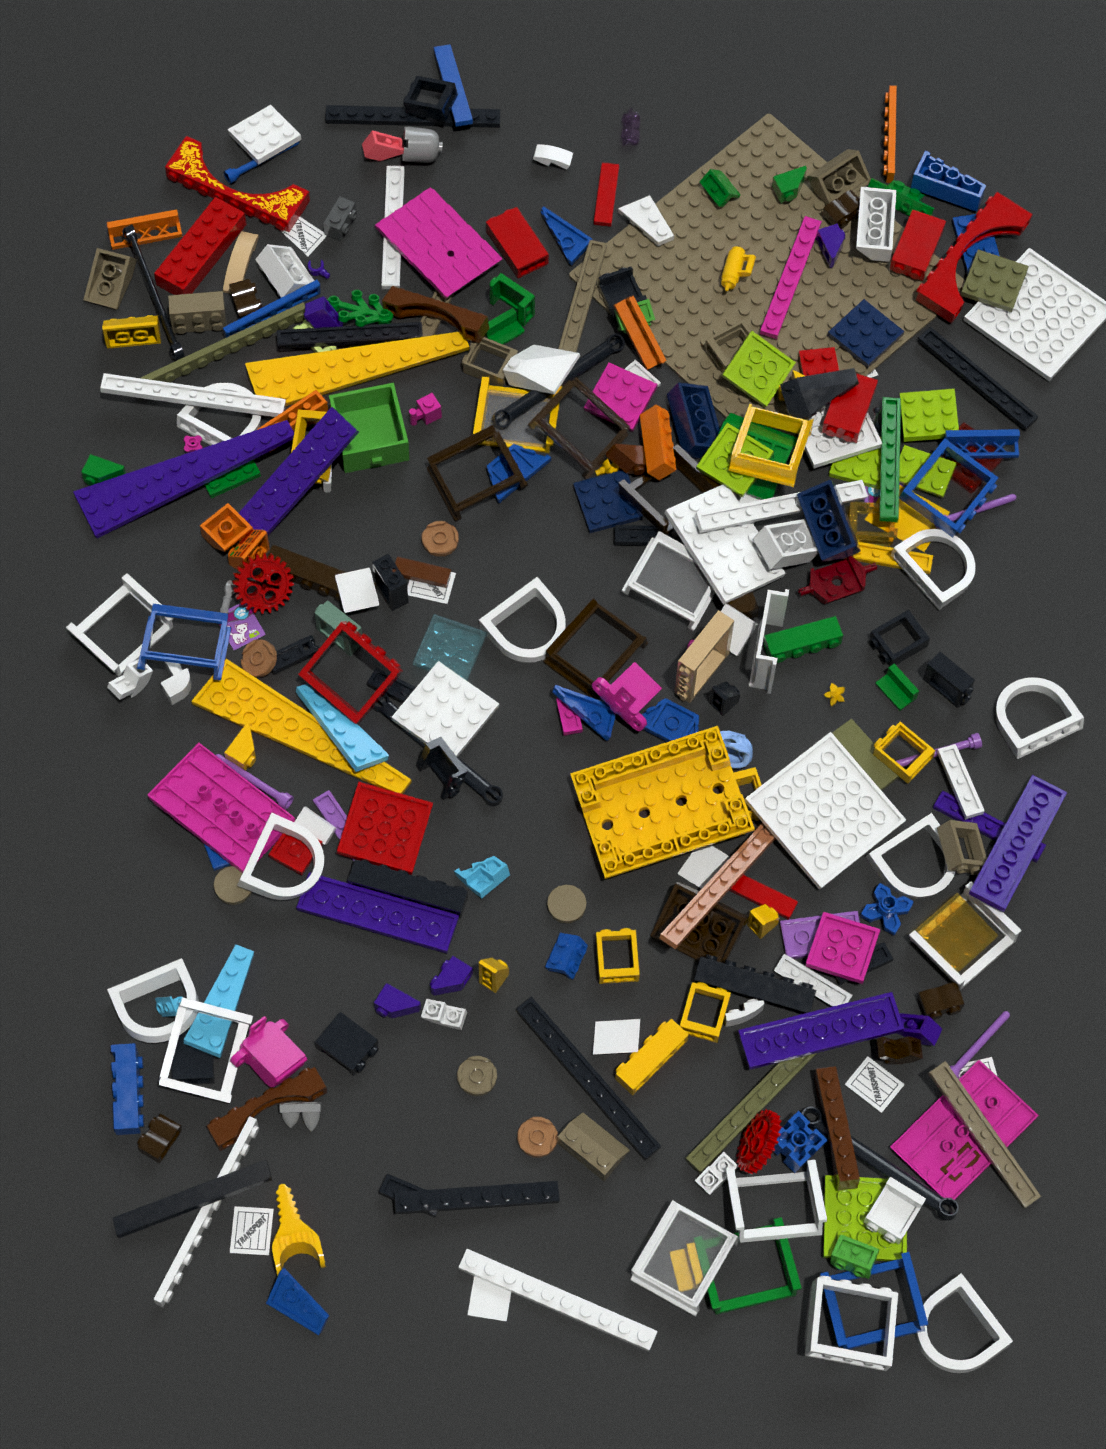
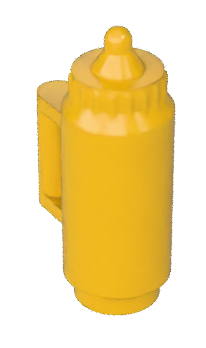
M732 247L728 253L721 276V285L725 288V291L734 289L740 277L751 276L756 259L755 255H746L743 248ZM747 261L745 270H742L744 262Z

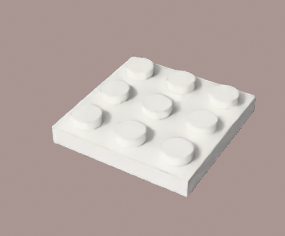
M271 105L228 129V134L258 165L302 140L301 134Z

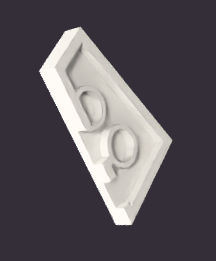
M650 195L618 208L619 214L627 217L632 225L640 228L643 234L657 246L674 240V234Z

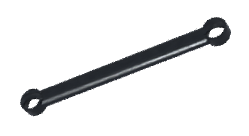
M132 224L125 226L122 231L123 238L132 246L170 341V356L175 361L185 357L180 342H177L137 242L138 239Z
M612 334L603 343L580 357L561 386L563 387L569 380H574L611 354L622 350L625 345L624 338L620 334ZM612 337L617 338V340L610 343ZM620 342L619 349L612 348L614 345ZM531 390L506 408L495 412L492 416L493 425L499 429L508 427L514 419L552 394ZM499 413L505 414L499 419L496 418ZM507 418L506 425L499 424V422Z
M384 693L383 698L379 700L383 706H374L372 709L383 713L392 721L391 717L399 708ZM396 724L399 728H401L405 733H407L411 738H413L417 743H419L424 748L425 743H423L418 738L413 736L411 733L406 731L404 728ZM457 757L468 771L464 782L483 796L487 805L494 807L501 804L503 800L502 789L496 785H491ZM490 792L497 800H488L486 794Z
M812 1106L803 1109L802 1115L810 1122L808 1127L810 1129H817L821 1134L829 1138L826 1121L822 1117L820 1110ZM806 1114H815L818 1121H811ZM851 1136L854 1153L857 1158L887 1178L892 1177L926 1198L925 1203L937 1210V1214L941 1219L950 1221L956 1217L959 1205L954 1199L942 1197ZM942 1205H951L955 1213H949Z

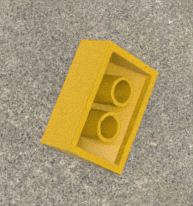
M147 315L145 317H128L126 319L103 321L102 330L107 349L161 344L158 316Z

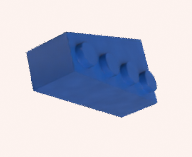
M925 150L913 175L911 188L977 212L983 199L986 185L967 174L959 173V169L954 166L951 168L945 165L942 159L933 158L930 156L931 153Z
M135 1043L111 1045V1053H113L115 1062H111L113 1078L115 1079V1082L112 1083L113 1098H116V1101H113L114 1131L116 1135L141 1134V1127H144V1115H141L140 1108L144 1107V1096L140 1095V1088H144L143 1075L140 1076V1068L144 1066L143 1056L139 1055Z

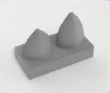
M321 1101L280 1103V1113L287 1126L292 1128L297 1123L300 1112H302L306 1127L310 1131L315 1129L322 1110Z

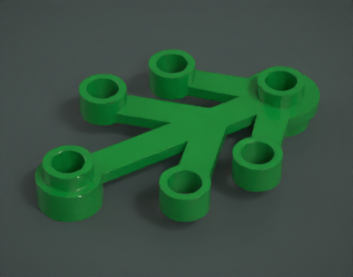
M360 290L352 291V300L356 301L358 306L342 302L337 296H330L327 299L336 312L341 308L353 311L350 313L345 310L340 311L338 319L341 322H347L355 318V324L362 327L373 322L390 324L393 320V313L383 309L379 303V296L376 294H371L368 297V303L375 310L368 307L362 298V291Z

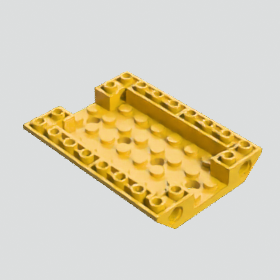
M718 726L570 773L605 879L755 830L745 800L740 793L730 758ZM716 786L724 787V791L721 794L714 793L713 789ZM679 798H685L687 803L684 806H679L676 804V801ZM642 810H648L650 812V815L647 818H642L639 816ZM605 822H611L613 824V827L610 830H605L602 828Z

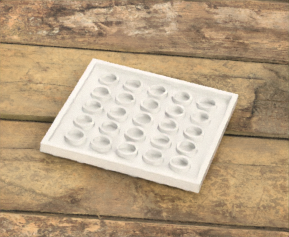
M1028 248L1016 261L1028 265L1029 268L1013 311L1009 312L977 302L964 316L963 320L1050 382L1106 321V301L1031 248Z
M831 732L744 799L745 803L819 890L906 821L904 816Z

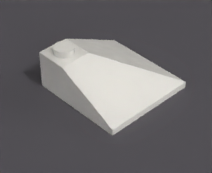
M532 345L511 357L503 372L510 386L555 394L579 359L580 353Z

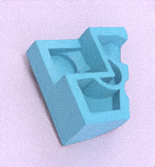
M495 856L487 858L482 862L473 863L472 868L460 871L458 868L454 871L455 875L480 898H483L510 876L507 864Z

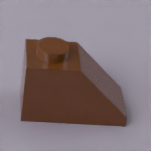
M614 444L606 452V457L627 474L642 475L647 469L644 446Z

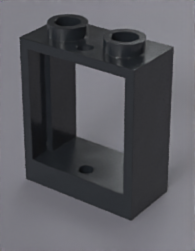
M416 76L414 82L410 85L408 94L403 100L407 114L446 121L458 96L456 85L453 82ZM421 89L442 93L438 104L416 101Z
M389 553L372 562L374 583H376L378 590L390 609L394 611L408 604L407 582Z
M909 609L872 630L869 638L871 646L878 650L882 661L885 664L887 663L889 667L893 664L897 665L925 649L930 641V637ZM902 624L915 642L894 654L881 635Z
M941 651L927 664L923 678L927 684L956 708L969 702L972 697L970 694L974 691V678Z

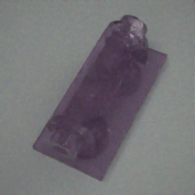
M632 107L622 117L623 130L621 137L623 138V146L627 142L637 145L640 141V131L636 130L640 128V116L637 112L632 113Z

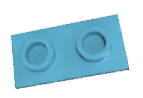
M172 996L155 998L158 1013L162 1017L176 1016L179 1002L184 997L180 996L172 999Z

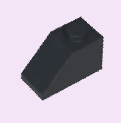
M727 681L714 685L711 689L709 704L724 716L739 702L740 692Z

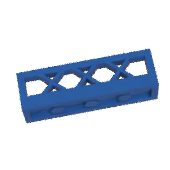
M1019 429L946 430L944 435L945 439L971 458L1019 457ZM987 445H992L996 448V450L994 452H988L984 448ZM1005 445H1013L1014 452H1007L1003 447ZM968 446H975L978 450L971 453L966 448ZM945 453V459H953Z

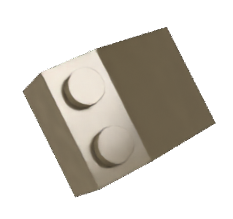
M97 248L83 300L118 309L133 277L137 259Z

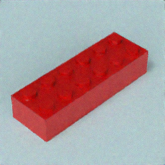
M215 197L155 271L156 285L173 295L192 294L246 226L245 213Z

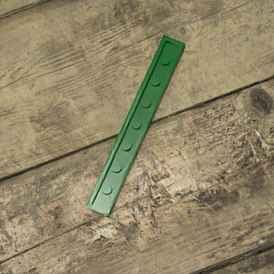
M882 397L879 521L898 522L901 398Z

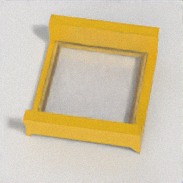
M482 377L473 434L493 425L492 416L495 412L506 408L531 390L491 386L489 377ZM562 386L559 387L555 394L550 395L514 419L508 427L499 429L494 426L496 432H500L508 448L516 444L524 449L550 453V446H553L554 441L538 426L531 430L527 424L558 393ZM560 402L544 418L555 429ZM499 413L496 418L499 419L505 414ZM507 418L499 422V424L506 425ZM494 437L478 444L498 447Z

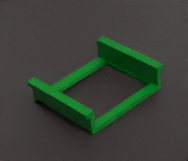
M782 1217L774 1219L772 1225L759 1228L784 1226ZM702 1236L694 1238L704 1277L710 1269L705 1249L722 1246L726 1240L721 1237L704 1241ZM788 1238L775 1239L788 1286L719 1302L713 1280L707 1291L712 1310H715V1315L796 1296L797 1290L802 1289Z

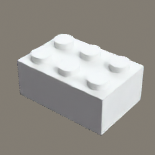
M805 519L764 526L753 538L770 570L808 563L819 553Z

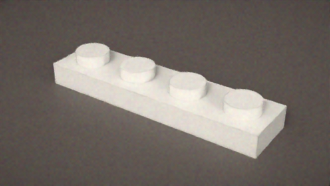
M956 744L938 749L937 754L965 819L984 814V808Z
M783 954L774 970L782 976L795 979V984L801 985L802 982L814 985L813 989L817 990L815 996L831 1006L849 1003L853 996L786 954Z

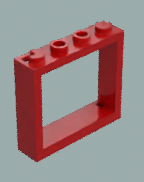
M341 621L298 675L355 724H359L403 670L400 668L401 665L397 663L398 661L393 658L390 660L385 655L386 651L380 646L375 647L371 643L372 639L364 633L361 635L357 631L356 625H353L350 621ZM343 631L391 671L390 675L359 712L311 671Z

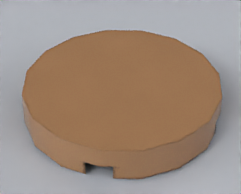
M445 521L430 523L422 533L424 549L429 554L437 557L451 554L456 550L459 543L456 528Z
M253 640L243 649L241 665L243 670L252 676L264 677L275 666L277 660L276 650L268 641Z
M543 1117L530 1118L522 1123L518 1130L520 1149L531 1157L541 1158L547 1156L557 1145L558 1132L553 1123Z

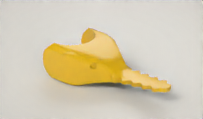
M285 1184L279 1185V1189L276 1191V1195L279 1196L276 1200L280 1203L277 1207L280 1209L278 1215L281 1216L279 1219L281 1224L272 1244V1252L277 1276L282 1270L284 1263L296 1254L311 1255L318 1261L321 1268H325L319 1236L300 1219V1215L297 1214L298 1208L294 1207L296 1202L292 1201L294 1196L290 1194L291 1188H288Z

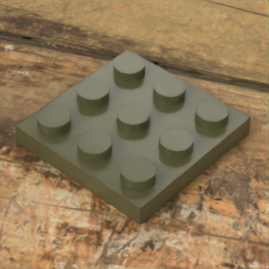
M978 249L961 296L1012 312L1029 266Z

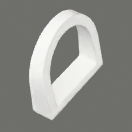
M216 383L204 387L253 394L248 389L232 383ZM186 404L177 414L178 428L193 436L200 435L202 441L209 445L231 439V437L194 418L201 406ZM252 414L251 422L240 435L260 428L261 415Z
M926 529L919 531L895 546L891 553L892 558L939 610L964 593L975 574V560L968 546L957 536L952 538L943 530ZM936 541L954 548L963 559L965 565L964 578L945 592H942L908 554L920 544Z
M536 577L479 619L480 630L507 657L519 662H537L546 659V649L566 629V622L560 603L540 579ZM538 597L556 619L557 628L555 634L542 647L536 649L516 647L507 641L495 626L528 601Z
M1024 678L1011 683L1001 692L996 706L998 729L1016 759L1083 729L1084 717L1071 698L1059 685L1046 679ZM1035 691L1046 694L1055 700L1066 716V719L1024 739L1019 737L1006 717L1005 709L1008 703L1020 693Z
M271 813L237 886L276 900L293 899L307 893L316 884L323 871L324 854L320 842L305 827ZM273 829L301 840L312 854V873L300 885L281 888L251 876Z
M932 813L865 856L872 868L891 890L908 898L921 899L931 897L946 888L955 875V871H948L945 860L944 873L936 884L926 888L911 887L901 882L894 875L881 856L923 828L927 830L943 852L937 827L940 824Z
M182 958L107 989L123 1028L133 1038L147 1043L168 1041L174 1021L159 1028L143 1027L129 1017L124 1003L178 980H181L185 988L187 999L199 1002L195 987ZM186 1009L179 1035L192 1025L198 1012Z
M961 1273L931 1295L924 1303L927 1321L931 1310L953 1293L958 1292L995 1343L971 1359L954 1360L943 1356L933 1347L928 1337L927 1326H925V1331L915 1333L918 1346L927 1360L936 1367L952 1373H966L980 1368L1008 1348L1013 1342Z

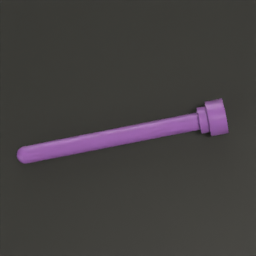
M1010 494L986 502L981 508L977 506L975 511L980 513L1015 501L1016 495ZM966 510L945 516L951 521H956L960 519Z
M978 733L971 734L965 741L954 743L958 750L968 747L974 750L982 748L981 737ZM940 748L934 749V750H935L934 757H937V756H938L937 750L940 749ZM921 753L897 760L896 762L902 767L910 765Z
M216 754L218 758L251 784L275 798L278 805L286 810L290 807L294 800L292 795L287 792H278L224 756Z
M1004 1011L954 1066H950L957 1078H959V1071L1010 1017L1008 1011Z

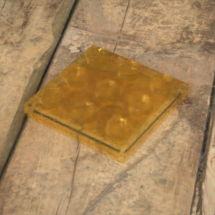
M958 893L915 930L957 972L961 971L998 937L995 931Z

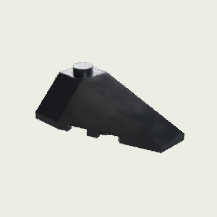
M851 368L797 377L780 384L790 415L806 420L817 414L816 411L822 406L827 407L831 404L830 401L836 396H842L858 385L859 381L855 369Z

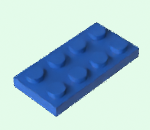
M976 214L952 218L956 238L961 233L964 234L967 231L965 230L970 221H975ZM994 236L975 243L962 255L967 276L978 249L1000 256Z

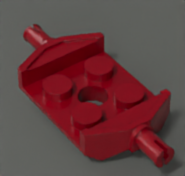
M849 556L846 560L817 570L811 568L809 585L798 589L799 596L811 593L821 603L827 604L864 591L867 573L877 570V565L874 562L862 566L854 557ZM834 579H839L842 582V584L836 586L832 583V581Z

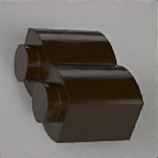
M849 190L838 199L828 203L823 208V216L832 225L838 224L839 228H843L848 225L850 220L858 218L860 199L852 190Z
M250 278L229 284V290L239 319L262 308L261 300L256 299L255 296L257 293L256 285L251 283Z
M955 982L931 988L918 994V1000L924 1016H930L933 1020L941 1018L944 1013H950V1015L957 1014L964 1007L961 992Z
M160 1113L158 1117H154L151 1120L149 1131L146 1134L143 1133L137 1142L139 1152L158 1163H161L182 1131L181 1125Z

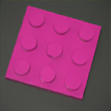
M608 363L593 393L630 426L628 430L633 432L640 420V414L645 411L658 385L612 363ZM588 399L584 406L585 411L614 423Z
M823 912L806 961V967L863 984L880 929Z

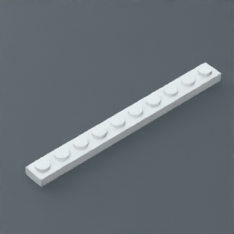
M105 373L100 387L102 393L276 417L282 413L286 405V399Z
M863 480L836 485L843 504L865 500L868 497ZM798 493L698 512L694 516L699 531L702 533L800 513L803 510L797 496Z
M249 1116L218 1177L239 1170L241 1165L239 1161L242 1156L245 1157L250 1148L248 1144L251 1138H255L258 1134L257 1119ZM222 1200L203 1206L199 1211L154 1297L156 1305L164 1307L165 1303L170 1302L175 1284L178 1285L183 1277L182 1270L185 1265L188 1266L193 1257L191 1253L194 1247L200 1245L203 1238L201 1234L204 1228L208 1229L212 1221L211 1215L214 1210H218Z
M466 1249L458 1267L461 1271L648 1352L657 1335V1331L469 1249Z

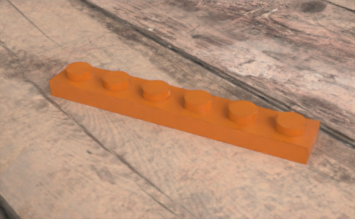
M889 86V91L885 92L884 103H887V107L884 110V117H887V121L884 122V132H887V136H884V146H887V150H884L883 161H886V165L883 166V175L886 176V183H891L895 175L897 86Z

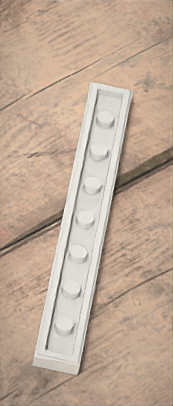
M387 166L385 218L403 206L404 166ZM384 237L382 289H390L392 286L400 288L401 254Z

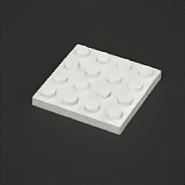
M830 404L827 407L822 406L816 411L817 414L806 419H814L812 433L808 437L805 451L813 469L881 448L882 441L869 414H867L857 443L847 442L842 438L831 437L822 433L823 423Z
M438 661L391 718L392 721L425 744L442 737L458 757L498 709L499 703Z

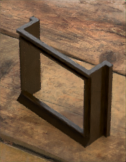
M577 377L572 382L569 380L527 424L531 430L538 426L585 469L581 476L586 480L608 458L606 457V452L614 444H621L629 435L627 430L630 428L622 418ZM574 386L621 429L592 462L544 419Z
M493 425L427 457L430 465L427 467V470L455 522L462 519L460 511L516 483H519L521 489L528 486L500 432H496ZM494 437L514 475L456 504L436 465Z
M678 444L673 447L676 468L702 493L721 486L717 481L697 470L696 466L698 463ZM645 473L630 484L624 479L618 483L620 486L618 493L622 494L660 532L668 535L675 530L670 521H667L636 491V489L653 479V476Z
M593 598L546 649V659L543 663L588 697L599 700L600 696L592 688L594 681L557 653L594 613L633 641L602 676L607 682L612 679L639 647L644 649L648 642L647 637H643L598 604Z

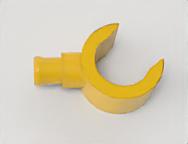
M607 459L603 462V466L595 470V472L599 476L604 473L617 472L621 468L615 463L610 464Z

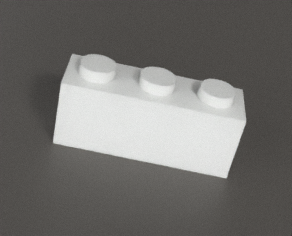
M267 244L255 259L259 264V268L266 274L268 281L275 287L277 294L281 298L314 281L291 247Z

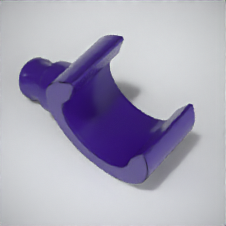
M309 260L308 271L311 275H321L326 279L330 277V273L324 269V262L322 260L321 267L318 269H313Z

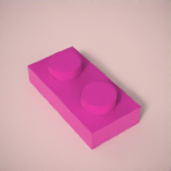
M556 698L563 735L583 732L580 717L559 698Z

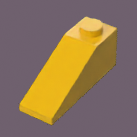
M494 958L482 959L479 962V983L496 993L509 975L508 965L500 959L498 961Z

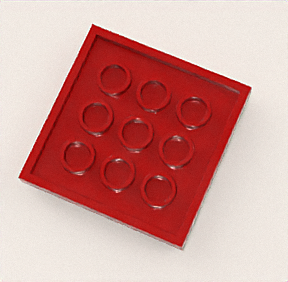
M358 782L337 854L356 860L364 859L377 866L386 865L395 871L404 870L409 875H412L433 803Z

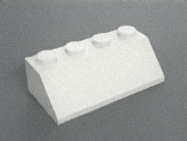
M861 187L856 249L871 260L890 262L893 246L896 190Z

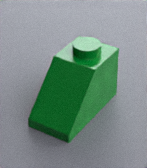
M806 166L773 176L772 188L780 203L789 202L797 198L806 177Z
M90 454L81 474L83 481L91 486L124 475L126 471L123 465Z

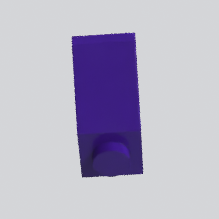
M838 224L817 231L816 241L830 268L834 266L845 240V233L842 229L840 230Z
M324 296L305 304L304 317L314 328L343 326V322L338 319V313Z
M386 983L374 1002V1008L380 1016H388L393 1019L419 1012L421 1010V1002Z
M899 1013L904 1031L897 1034L903 1037L910 1036L921 1039L922 1045L935 1046L942 1028L930 1016Z

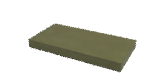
M852 718L832 732L881 791L900 778L873 755L874 743Z

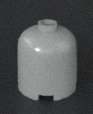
M404 127L403 140H406V148L404 147L402 161L431 163L436 160L438 152L442 153L443 142H439L437 132L426 128Z

